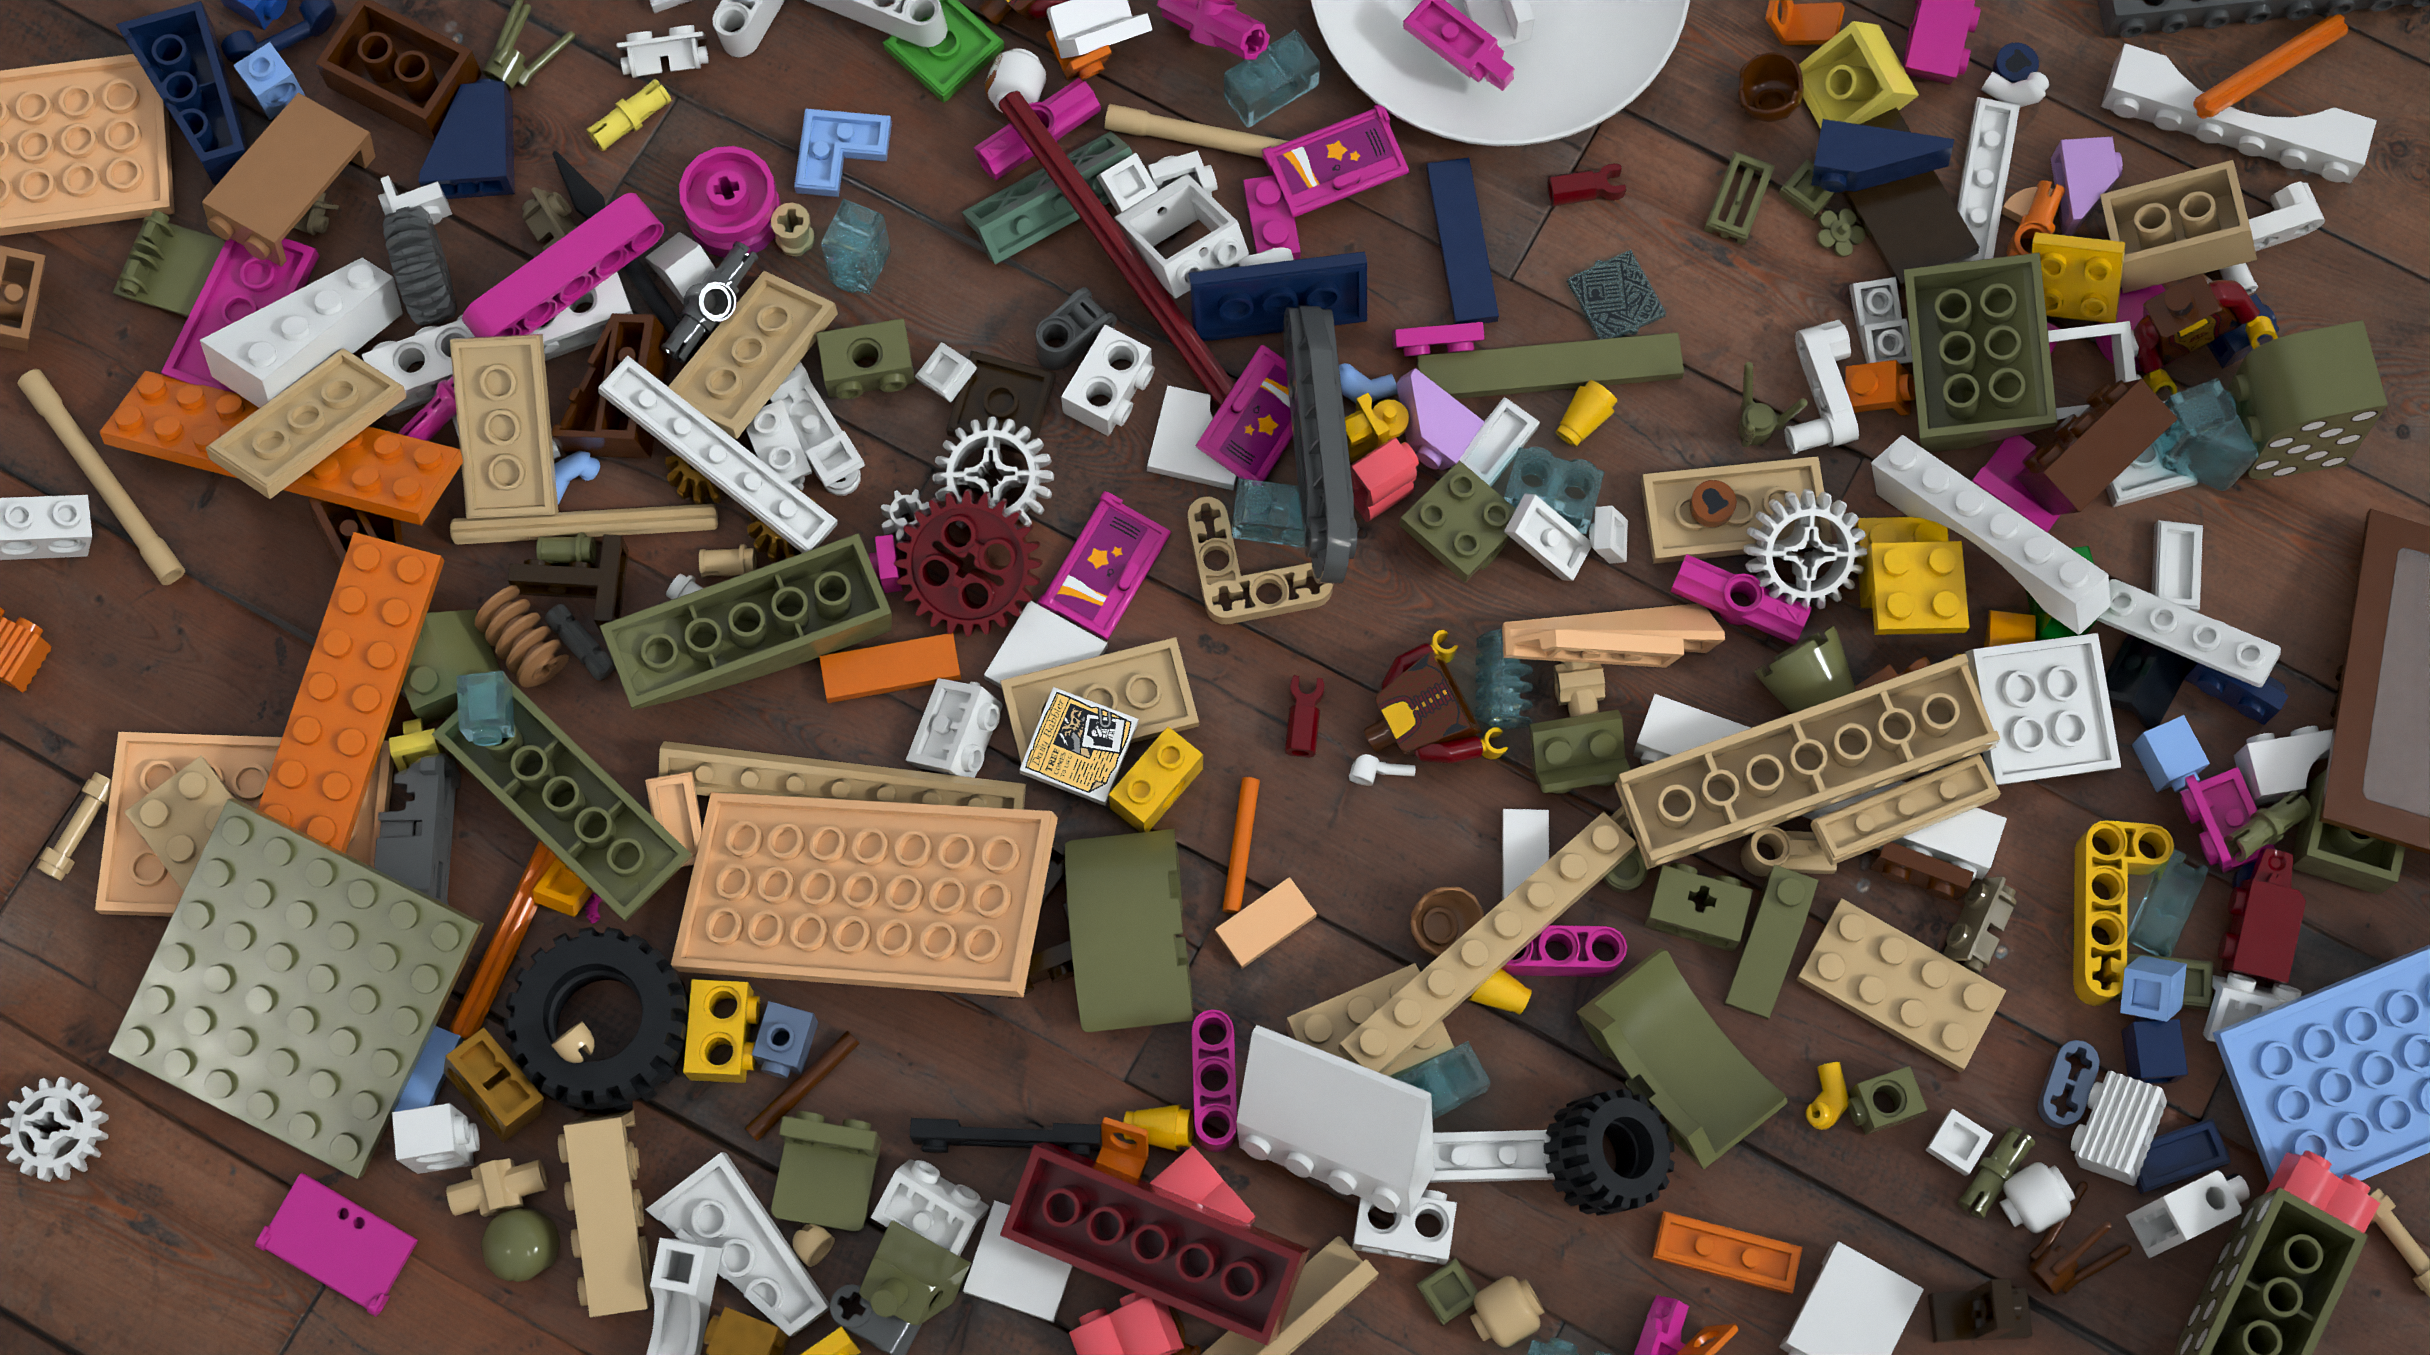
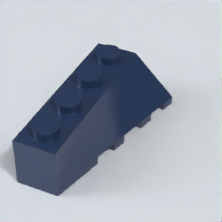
M194 2L116 24L203 164L213 185L218 184L249 147L214 26L202 2Z

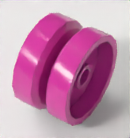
M736 146L715 147L698 155L685 168L679 183L680 204L696 243L700 244L707 252L725 258L732 249L734 242L738 241L749 247L748 254L750 251L757 253L763 250L775 238V233L771 227V217L776 208L781 205L770 169L766 162L754 152Z

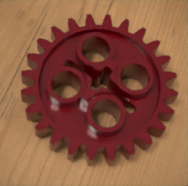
M971 489L965 490L961 502H958L953 491H949L946 493V506H943L936 498H933L929 501L931 515L921 509L914 513L920 526L909 523L904 526L903 530L912 539L900 540L896 545L900 550L907 553V557L899 558L894 562L895 566L907 569V574L897 580V584H911L912 590L905 596L904 600L912 601L918 598L921 604L915 614L920 616L928 610L932 612L931 627H935L944 619L947 621L948 634H952L958 624H963L966 637H970L973 634L975 624H979L981 630L986 635L991 632V620L993 619L1002 628L1007 626L1008 618L1005 613L1006 611L1017 617L1022 614L1023 611L1017 602L1018 599L1024 602L1032 601L1034 596L1025 586H1035L1040 583L1041 579L1030 573V569L1038 568L1043 564V560L1030 557V552L1040 546V542L1026 541L1025 536L1032 530L1033 526L1029 524L1019 527L1016 524L1022 513L1020 509L1009 516L1004 512L1007 499L1003 498L994 507L990 505V492L988 491L981 496L979 502L974 501ZM962 521L969 526L971 530L969 542L958 543L951 538L949 534L951 522ZM934 541L943 543L946 548L959 557L964 558L968 553L976 556L974 560L976 567L1003 578L1004 583L1002 585L995 583L988 575L977 568L971 569L968 573L961 569L964 562L950 553L936 549L933 545ZM992 544L1004 545L1010 552L1011 559L1009 564L1005 566L994 564L988 556L989 546ZM940 560L944 562L949 569L948 580L943 582L933 580L927 571L929 561ZM976 582L982 584L988 591L987 602L975 604L970 601L966 594L968 584Z

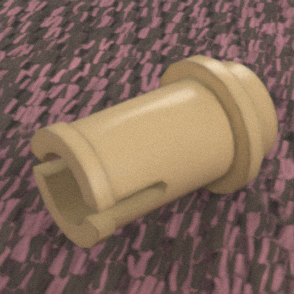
M740 544L739 549H700L699 570L701 578L739 576L757 570L755 548H747L746 544Z

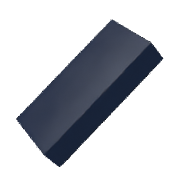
M2213 1118L2153 1138L2143 1167L2140 1169V1175L2136 1181L2140 1194L2231 1163Z

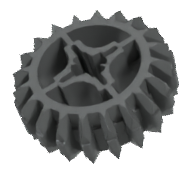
M408 206L396 209L394 213L386 214L383 222L385 245L398 289L411 319L421 326L425 324H438L444 322V319L454 317L457 304L453 283L442 244L429 212L422 206L413 208Z

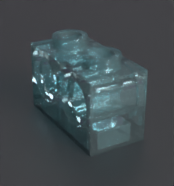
M846 199L842 200L821 242L829 278L838 288L850 293H855L858 290L870 295L891 253L884 215Z
M1519 447L1504 499L1517 508L1524 494H1536L1579 532L1587 534L1605 471L1596 469L1593 463L1586 460L1573 459L1567 461L1553 457L1550 451L1540 447H1529L1528 449ZM1533 474L1543 481V485L1530 487L1521 478L1525 475ZM1572 486L1578 487L1585 492L1586 497L1583 499L1570 498L1564 489Z
M1238 478L1232 519L1233 538L1304 547L1305 530L1301 520L1298 486Z

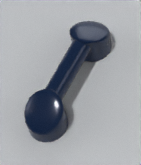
M304 0L299 6V11L304 21L260 42L256 41L251 31H236L222 41L221 48L227 60L234 64L269 42L277 52H280L311 36L317 37L326 32L335 19L336 5L333 0Z

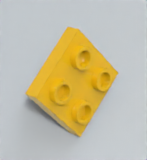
M2035 232L2032 242V253L2040 252L2046 316L2116 323L2126 242Z

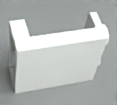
M1837 1241L1829 1247L1821 1263L1823 1267L1790 1332L1783 1338L1779 1347L1788 1352V1355H1891L1924 1289Z

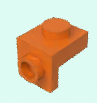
M1897 360L1851 365L1845 368V388L1854 413L1893 408L1900 416L1910 415V401L1916 397L1914 377Z

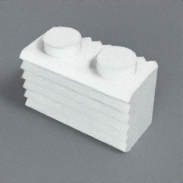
M2113 1071L2107 1072L2103 1083L2095 1082L2088 1099V1108L2092 1109L2087 1125L2079 1124L2071 1142V1150L2076 1152L2074 1156L2079 1167L2134 1186L2167 1104L2163 1089Z

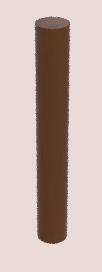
M847 1030L744 1129L756 1141L760 1140L860 1044L858 1040Z

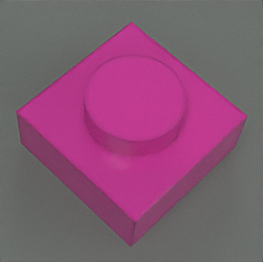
M893 534L875 537L877 552L869 553V559L876 576L881 580L885 593L903 591L902 585L897 584L901 574L900 567L894 565V562L899 558Z

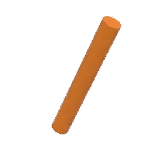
M1243 777L1241 780L1222 909L1223 912L1230 914L1239 913L1242 906L1260 783L1259 779L1252 777Z

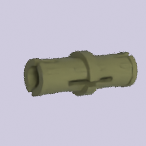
M2292 791L2268 809L2261 808L2253 813L2250 817L2252 820L2223 839L2231 858L2241 851L2236 856V861L2243 862L2266 844L2273 845L2284 837L2282 833L2310 816L2311 806L2307 799L2301 795L2293 802L2298 797L2299 792Z
M2009 1126L1989 1158L1984 1157L1979 1163L1978 1168L1980 1172L1963 1196L1957 1201L1959 1206L1967 1211L1976 1197L1979 1196L1980 1201L1971 1212L1972 1216L1981 1220L1985 1218L1987 1211L2003 1189L2004 1182L2014 1176L2013 1173L2018 1165L2025 1158L2029 1150L2034 1147L2035 1141L2028 1134L2024 1136L2016 1148L2012 1147L2023 1130L2015 1126Z

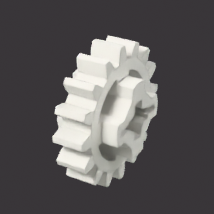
M59 1077L55 1087L51 1081L45 1078L40 1079L39 1091L37 1092L26 1086L23 1087L21 1090L25 1100L21 1104L9 1101L7 1105L15 1114L13 1118H4L0 1122L1 1125L10 1128V1134L2 1137L0 1143L7 1147H14L6 1157L8 1161L14 1164L22 1163L20 1172L28 1176H32L37 1172V1177L46 1182H50L54 1172L58 1178L65 1181L69 1180L71 1167H75L82 1172L87 1171L88 1167L84 1159L88 1155L99 1158L102 1153L94 1147L96 1140H107L109 1134L99 1130V1124L108 1121L109 1116L102 1111H95L103 1101L94 1094L87 1096L89 1088L79 1082L72 1087V1082L65 1077ZM73 1102L81 1111L83 1123L78 1122L74 1116L76 1108L72 1106ZM59 1123L70 1129H60L59 1132L54 1131L50 1135L40 1130L41 1128L50 1129V1127H58ZM26 1136H30L34 1141L33 1151L37 1153L36 1156L30 1150Z

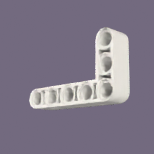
M722 0L712 19L713 26L726 53L734 57H744L753 53L785 0ZM805 0L923 47H932L941 43L948 31L939 0ZM893 2V4L890 6L882 7L886 3ZM931 17V19L927 21L919 22L923 18ZM742 27V28L739 29L738 31L731 32V31L734 30L735 28Z

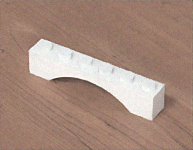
M2125 43L2113 64L2101 107L2112 110L2118 116L2124 118L2135 117L2154 123L2163 130H2177L2194 135L2205 143H2220L2236 148L2247 156H2262L2278 161L2281 165L2290 169H2304L2321 174L2323 178L2332 182H2347L2351 184L2365 165L2377 120L2335 107L2316 114L2297 117H2266L2228 107L2214 117L2202 119L2197 116V110L2193 106V102L2196 97L2204 92L2188 81L2167 56Z
M1904 435L1900 436L1871 462L1878 496L1908 517L1923 518L1937 522L1976 544L2012 574L2046 613L2078 635L2111 606L2109 578L2106 572Z

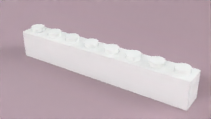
M1654 694L1633 756L1640 758V762L1643 765H1647L1750 729V727ZM1899 781L1802 816L1814 820L1906 782ZM1974 808L1892 842L1973 871L1972 881L1975 878L1983 880L1991 868L2007 818Z

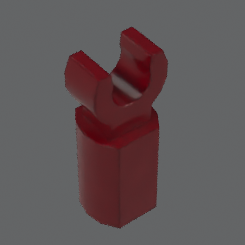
M1608 164L1600 172L1593 173L1592 170L1548 176L1547 189L1551 206L1593 201L1596 199V196H1602L1612 201L1623 198L1626 186H1612L1607 182L1609 178L1620 177L1621 164Z
M1294 675L1291 680L1290 695L1296 705L1289 708L1285 753L1290 756L1310 758L1316 755L1320 710L1315 705L1323 697V678H1317L1316 689L1311 694H1305L1300 691L1299 676Z

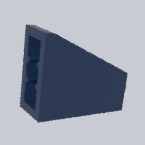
M480 79L471 84L460 85L419 172L421 187L438 181L446 199L515 194L513 100L504 81L497 82L493 79Z

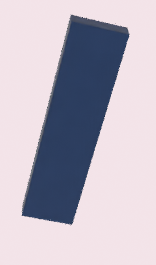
M1462 158L1427 163L1426 174L1454 324L1498 322V307L1470 159Z

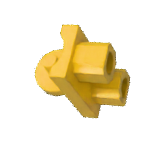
M1369 393L1356 398V412L1345 417L1350 463L1364 457L1389 439L1401 436L1406 431L1409 423V414L1407 408L1402 403L1387 399L1380 401L1372 410V398Z

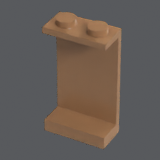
M297 93L202 201L208 227L218 237L224 240L231 238L242 244L255 258L259 260L268 259L282 267L287 260L281 241L350 161L366 169L375 158L370 132L306 96Z

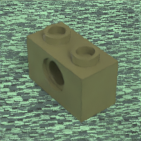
M904 318L817 333L823 377L829 398L853 399L861 396L863 392L878 389L884 392H896L904 389L908 384L916 383ZM864 357H874L877 359V362L868 368L856 365Z

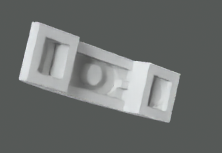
M799 362L769 400L771 403L783 400L809 465L824 486L827 487L864 467L865 464L845 431L841 430L811 383L806 369Z

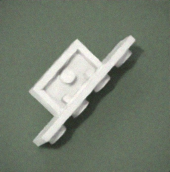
M2116 579L2109 581L2111 606L2097 620L2256 687L2264 685L2281 654V648L2278 645Z

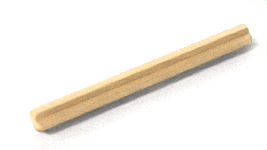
M714 504L558 512L555 515L472 519L454 518L450 524V535L453 542L459 545L538 540L540 536L577 537L580 532H585L587 537H599L604 534L634 535L704 531L717 528L718 511Z

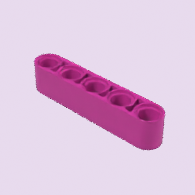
M636 193L624 194L473 301L464 311L462 321L475 337L529 335L651 248L661 238L664 232V225Z

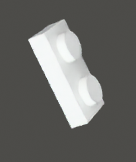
M1524 494L1504 530L1507 535L1561 580L1573 581L1592 547L1588 538L1536 494Z

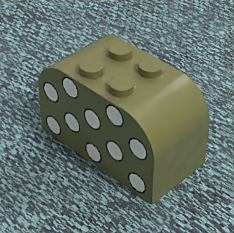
M2363 320L2294 333L2258 346L2245 356L2239 369L2233 376L2227 391L2224 392L2225 409L2228 416L2233 417L2237 431L2235 443L2238 455L2241 459H2245L2249 476L2256 480L2346 466L2388 405Z
M2280 1187L2257 1197L2246 1208L2232 1229L2184 1327L2174 1355H2313L2368 1235Z

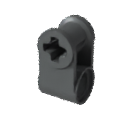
M1087 287L1074 292L1062 306L1042 320L1037 326L1036 355L1040 364L1047 369L1060 370L1069 366L1071 362L1093 345L1104 325L1114 328L1117 323V317L1113 313H1106L1091 298L1092 292ZM1057 338L1063 340L1065 345L1053 348L1045 343L1050 339Z
M854 1284L845 1285L834 1293L830 1302V1313L839 1326H842L845 1330L866 1340V1343L889 1355H907L922 1324L919 1326L911 1325L895 1315L891 1317L877 1315L873 1311L871 1303L859 1294L861 1286ZM856 1296L861 1297L860 1305L865 1309L862 1316L854 1314L850 1320H845L846 1312L841 1307V1303L844 1300L852 1302Z

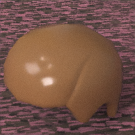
M1461 887L1436 888L1424 894L1415 904L1410 914V932L1420 949L1437 958L1484 917V911L1476 897Z

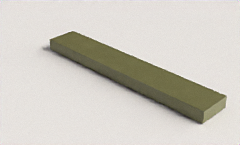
M1678 332L1419 355L1416 361L1418 371L1455 399L1573 389L1585 386L1589 380H1593L1602 386L1682 379L1684 376Z

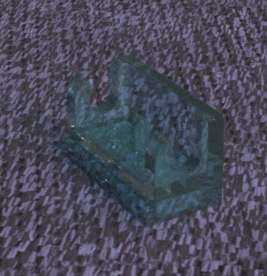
M2176 849L2173 850L2170 858L2156 870L2127 934L2128 942L2160 957H2171L2209 871L2205 865H2199L2198 868L2186 865L2184 863L2186 854Z

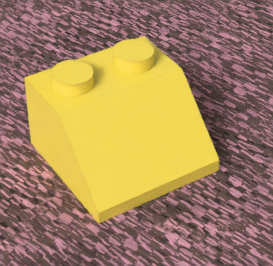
M1853 21L1799 64L1803 76V98L1820 129L1823 119L1862 124L1897 107L1899 111L1919 96L1878 24Z

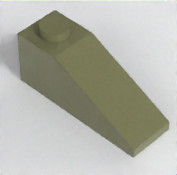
M1774 864L1765 877L1724 1005L1769 1020L1806 922L1819 880Z

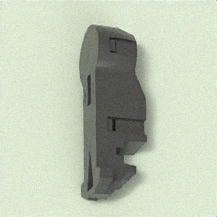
M434 753L421 757L412 763L409 769H404L395 774L394 783L407 791L415 799L414 801H406L405 810L379 812L378 821L381 822L380 837L376 839L374 866L375 869L449 905L447 897L456 789H460L461 774L454 759H450L445 753Z

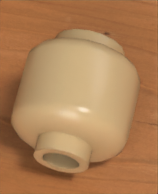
M1508 1275L1475 1294L1474 1305L1477 1312L1471 1315L1470 1319L1484 1342L1493 1338L1496 1344L1503 1348H1508L1535 1333L1540 1327L1539 1315L1545 1313L1526 1279L1519 1282L1515 1277Z

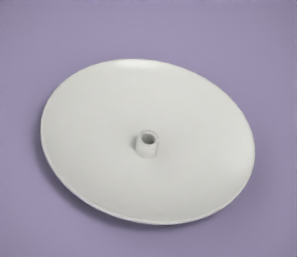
M1311 0L1318 28L1328 49L1348 77L1376 104L1385 107L1388 112L1421 130L1447 139L1488 146H1522L1545 143L1579 133L1615 115L1636 99L1663 69L1676 47L1685 24L1690 0H1528L1535 18L1532 36L1529 40L1500 47L1504 51L1502 59L1515 69L1513 71V81L1504 91H1501L1485 78L1477 82L1472 77H1467L1403 28V21L1422 0ZM1445 0L1469 18L1463 0Z

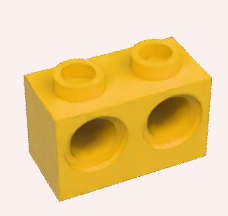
M692 979L683 1073L689 1080L746 1083L747 1070H754L756 1061L752 1056V1052L756 1042L749 1041L751 1024H758L760 997L753 996L754 991L748 982ZM730 998L737 1001V1009L732 1016L725 1019L714 1016L715 1007L721 1000ZM722 1044L732 1046L733 1055L727 1063L714 1065L710 1062V1055L715 1047Z

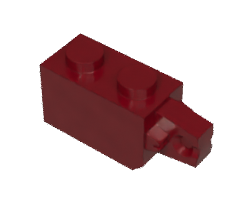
M2270 848L2261 849L2250 879L2241 881L2240 887H2234L2228 903V913L2233 914L2229 932L2223 933L2218 948V958L2223 959L2221 971L2238 973L2270 983L2283 984L2289 982L2306 900L2301 892L2291 888L2293 854Z

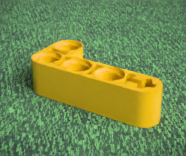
M2099 821L2092 825L2076 842L2073 985L2076 995L2085 1004L2092 1006L2103 1005L2123 990L2124 971L2127 966L2128 874L2148 875L2156 871L2171 857L2174 850L2173 838L2162 826L2121 821ZM2098 837L2106 841L2110 848V855L2100 854L2096 851L2092 838ZM2139 841L2148 842L2153 846L2156 853L2155 859L2147 858L2141 853L2138 845ZM2092 882H2100L2107 887L2110 894L2109 900L2100 899L2094 894ZM2093 926L2101 927L2107 932L2109 945H2102L2095 941L2091 932ZM2108 959L2101 965V960ZM2098 971L2100 981L2107 982L2108 986L2104 989H2101L2100 981L2093 980L2092 978Z

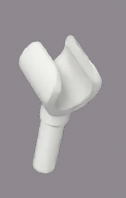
M1364 754L1353 762L1349 780L1360 785L1372 786L1376 773L1381 775L1415 776V765L1379 762L1378 758Z

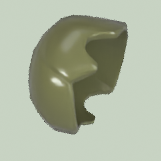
M516 1208L501 1213L487 1225L480 1245L485 1266L497 1278L521 1282L532 1279L535 1275L554 1264L558 1254L560 1238L555 1223L542 1211Z

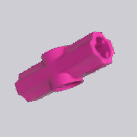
M1158 0L1157 6L1162 11V17L1189 30V37L1196 42L1213 47H1222L1243 59L1256 60L1258 55L1267 49L1270 35L1265 30V24L1236 10L1237 4L1232 0Z
M1080 78L1042 103H1029L1056 142L1101 111V105L1094 91L1086 81H1082ZM1011 123L974 147V154L978 158L981 167L995 181L1034 156Z
M1688 554L1685 556L1670 591L1719 612L1723 620L1729 624L1737 626L1747 624L1796 645L1812 608L1809 606L1806 610L1801 605V602L1796 600L1792 605H1789L1785 601L1786 596L1782 594L1774 599L1769 595L1770 589L1760 587L1761 582L1753 575L1745 573L1735 575ZM1736 592L1745 594L1750 599L1751 605L1746 607L1738 606L1732 601L1730 594Z

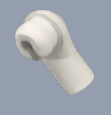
M1992 72L1981 90L2001 102L2023 107L2041 101L2045 97L2049 81L2044 74L2032 72L2026 80L2011 83L1995 72Z

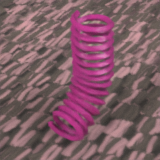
M595 893L591 894L593 898L589 897L590 900H587L588 903L585 904L588 906L585 907L588 910L585 912L588 914L586 917L589 918L588 921L591 924L600 919L597 909L601 899Z

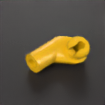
M1840 1062L1827 1063L1817 1067L1823 1091L1806 1109V1119L1814 1128L1822 1130L1834 1126L1848 1107L1847 1100L1849 1097Z

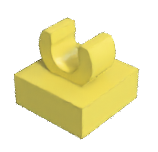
M421 718L403 722L404 735L389 738L390 754L399 772L409 769L411 764L421 757L434 753H445L442 746L432 735L435 729L423 731V721Z

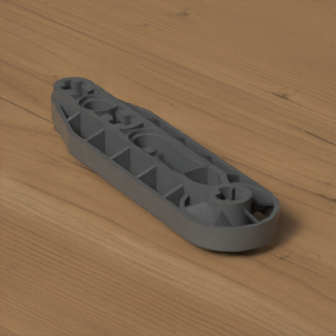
M1298 305L1297 307H1287L1285 310L1283 341L1301 520L1305 530L1304 549L1306 557L1311 558L1316 583L1341 584L1346 576L1349 559H1354L1357 524L1354 518V496L1333 312L1331 309H1322L1320 306Z

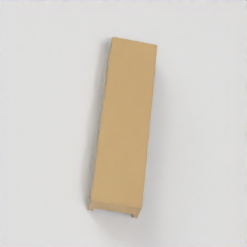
M1966 653L1619 774L1615 787L1646 869L1648 870L1996 748L2000 736L1997 730L1994 731L1967 665L1969 661Z

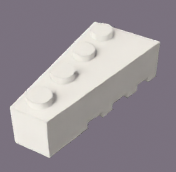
M360 258L200 340L211 376L261 408L342 348L352 354L401 316L403 312L394 277L366 259Z

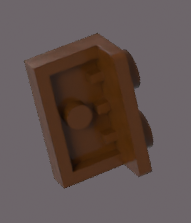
M1893 842L1884 844L1876 849L1870 866L1871 870L1880 872L1884 878L1900 884L1910 883L1925 889L1928 894L1943 900L1953 899L1958 901L1969 889L1974 875L1973 871Z

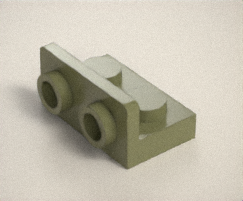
M1618 709L1529 724L1533 773L1543 793H1566L1573 788L1595 784L1599 786L1613 785L1617 782L1619 774L1631 770L1625 758L1623 719Z

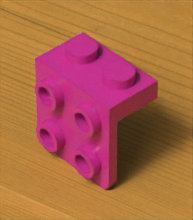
M2021 435L2006 438L1985 467L1980 469L1972 482L2048 533L2060 515L2053 516L2048 513L2016 478L2025 468L2022 463L2023 459L2037 446Z
M2238 767L2201 782H2197L2194 774L2185 777L2186 789L2180 791L2182 797L2180 799L2191 824L2200 821L2204 832L2199 834V842L2210 866L2218 863L2224 874L2257 861L2261 849H2275L2274 845L2266 844L2243 862L2236 861V856L2241 851L2233 858L2229 854L2223 840L2224 837L2252 820L2250 818L2251 815L2257 811Z

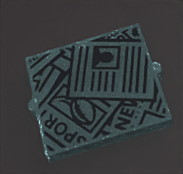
M1631 250L1605 262L1597 260L1594 267L1567 278L1571 291L1598 339L1619 338L1628 333L1636 335L1639 328L1666 316V311Z

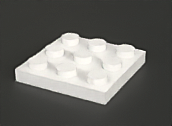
M2098 633L1965 651L1969 661L1967 665L1994 731L1997 730L2000 736L1996 748L1982 752L1984 762L1996 785L2121 768Z

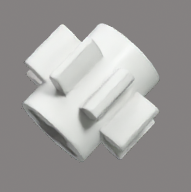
M917 489L911 495H901L900 492L894 491L895 500L891 505H881L882 514L889 518V520L882 524L884 534L895 532L897 543L900 540L912 539L903 530L907 521L901 516L909 513L912 518H915L909 524L920 526L914 513L921 509L930 515L932 514L929 502L924 504L920 502V495Z

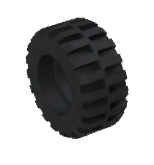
M594 927L580 928L579 936L570 939L566 933L553 938L556 946L547 952L540 947L530 956L535 963L528 971L522 967L514 978L519 985L516 993L509 992L505 1007L510 1011V1018L504 1020L505 1034L511 1039L512 1044L508 1048L514 1061L522 1068L521 1072L550 1099H555L564 1107L575 1111L583 1108L587 1109L591 1114H606L607 1108L615 1107L619 1112L632 1109V1101L641 1097L647 1102L657 1095L654 1088L663 1080L667 1084L670 1083L677 1074L673 1069L677 1060L684 1061L690 999L682 985V980L658 949L652 948L645 939L635 934L630 937L626 936L621 929L607 927L605 933H598ZM615 980L629 986L638 996L642 1006L641 1024L632 1042L619 1054L603 1061L571 1063L564 1060L551 1044L558 1039V1020L568 999L582 987L597 981Z

